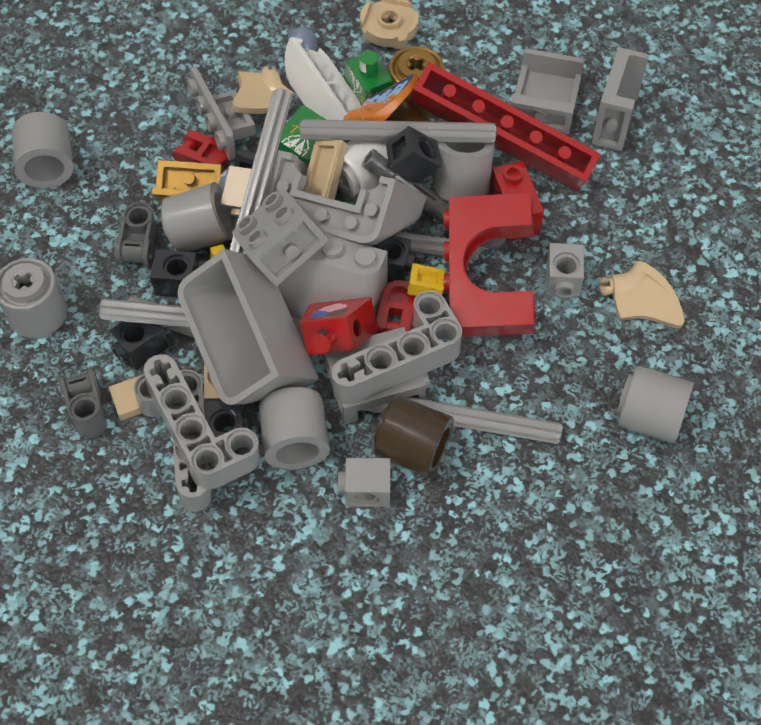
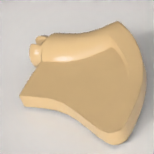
M268 66L262 69L261 73L239 71L237 78L240 89L232 101L231 110L244 114H265L268 111L274 90L278 88L285 89L291 92L292 99L294 92L283 85L280 75L274 67L268 70Z
M636 261L629 272L611 275V278L603 277L599 282L602 295L608 296L612 294L619 321L647 319L673 328H681L685 322L675 291L663 275L645 262Z

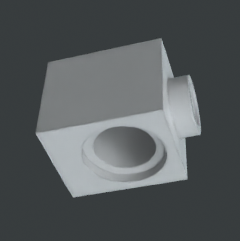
M550 243L546 260V295H554L560 298L580 297L584 280V245Z
M346 458V471H339L338 494H345L346 507H390V458Z

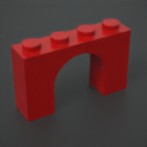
M531 193L449 197V210H444L443 212L444 229L449 230V241H444L443 245L444 260L449 262V273L444 274V292L449 294V307L461 325L462 337L536 334V310L533 291L489 292L474 285L467 277L469 260L475 250L482 244L494 239L534 237Z

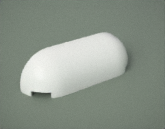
M290 37L285 51V70L290 85L302 103L326 120H343L344 116L351 110L360 108L361 104L328 55L320 48L318 52L302 48V39Z

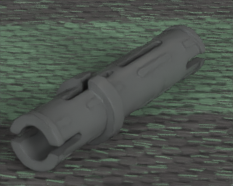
M373 149L365 156L362 162L363 168L379 178L384 176L396 179L426 197L423 209L436 220L443 219L444 210H449L448 202L437 196L423 184H417L391 171L388 159L378 153L377 150Z

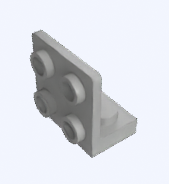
M284 188L269 194L264 199L263 204L251 215L243 217L232 231V234L250 260L276 287L329 241Z

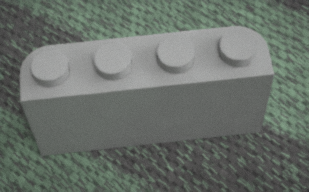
M323 233L329 241L278 285L291 317L302 318L307 307L312 303L372 297L375 316H377L382 292L388 284V251Z
M223 249L181 281L178 288L180 305L217 394L224 403L228 405H244L262 400L267 394L275 390L299 386L306 388L319 380L279 287H276L247 254Z

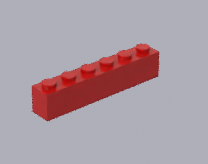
M429 61L417 81L409 101L447 122L494 123L496 125L495 148L520 161H524L525 164L575 191H578L587 182L601 155Z

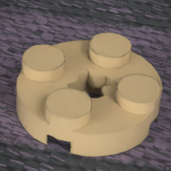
M371 0L361 10L360 28L363 40L367 43L400 50L408 45V41L413 39L418 31L419 14L417 10L415 12L412 9V3L408 0H380L372 4ZM389 19H393V20H394L393 23H385V22H387Z

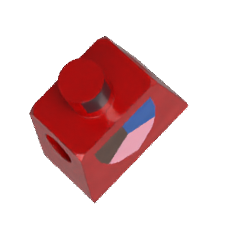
M372 297L309 304L300 320L306 350L310 355L355 350L378 331Z

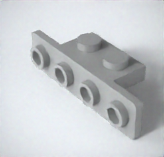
M196 66L191 67V79L187 80L189 95L191 98H196L199 114H205L207 128L209 132L215 133L218 149L224 150L228 159L233 160L236 155L234 140H241L245 137L256 135L255 123L249 114L236 113L231 110L232 101L237 94L236 91L212 96Z

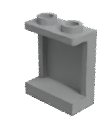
M618 47L601 99L592 144L622 151L634 103L638 100L649 57L648 54Z
M525 49L511 106L561 133L569 134L585 60L573 56Z
M402 327L372 335L357 349L352 351L325 353V367L331 385V371L337 361L406 332L405 328ZM417 352L407 353V354H409V355H414V356H415V355H419V353H417ZM380 365V366H376L375 368H376V369H386L387 367ZM428 373L357 403L343 404L337 400L344 424L358 421V411L392 402L398 396L407 398L415 395L416 398L425 399L426 388L430 387Z

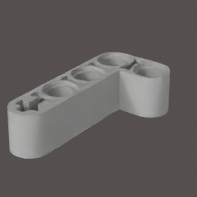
M430 290L419 293L415 297L413 304L414 329L337 361L331 371L334 397L343 404L357 403L457 359L461 348L462 328L444 297L440 293ZM440 339H449L451 341L443 342ZM417 352V353H419V355H415V356H414V355H409V354H407V353ZM381 365V366H386L387 368H386V369H376L375 367Z
M159 354L148 359L144 366V373L149 393L197 486L209 490L218 488L256 469L260 460L257 435L248 428H237L215 438L173 358L168 355ZM162 376L166 381H169V385L165 388L161 379ZM180 403L185 405L181 409H170L174 404ZM189 433L200 434L198 438L193 440L185 438ZM241 447L251 449L250 452L244 455L234 453L236 449ZM205 463H214L217 465L214 469L209 471L200 469V467Z
M180 370L189 389L195 390L192 394L205 417L204 389L201 376L193 370ZM142 374L134 383L138 407L142 414L148 417H161L153 399L144 397L149 390L145 374ZM162 376L161 379L165 388L169 385V381H166ZM180 403L174 404L170 409H181L185 405ZM189 433L185 438L193 440L198 438L200 434ZM173 441L175 484L180 504L188 511H201L211 502L212 489H203L197 486V492H191L190 478L192 476ZM210 463L203 464L200 469L209 471Z

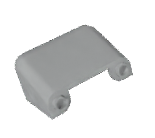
M280 150L277 152L265 195L266 198L269 194L284 188L323 233L370 246L378 244L414 224L419 219L426 201V197L396 179L380 176V184L376 188L371 190L360 189L356 205L303 192L308 177L306 174L309 164L299 160L298 156Z

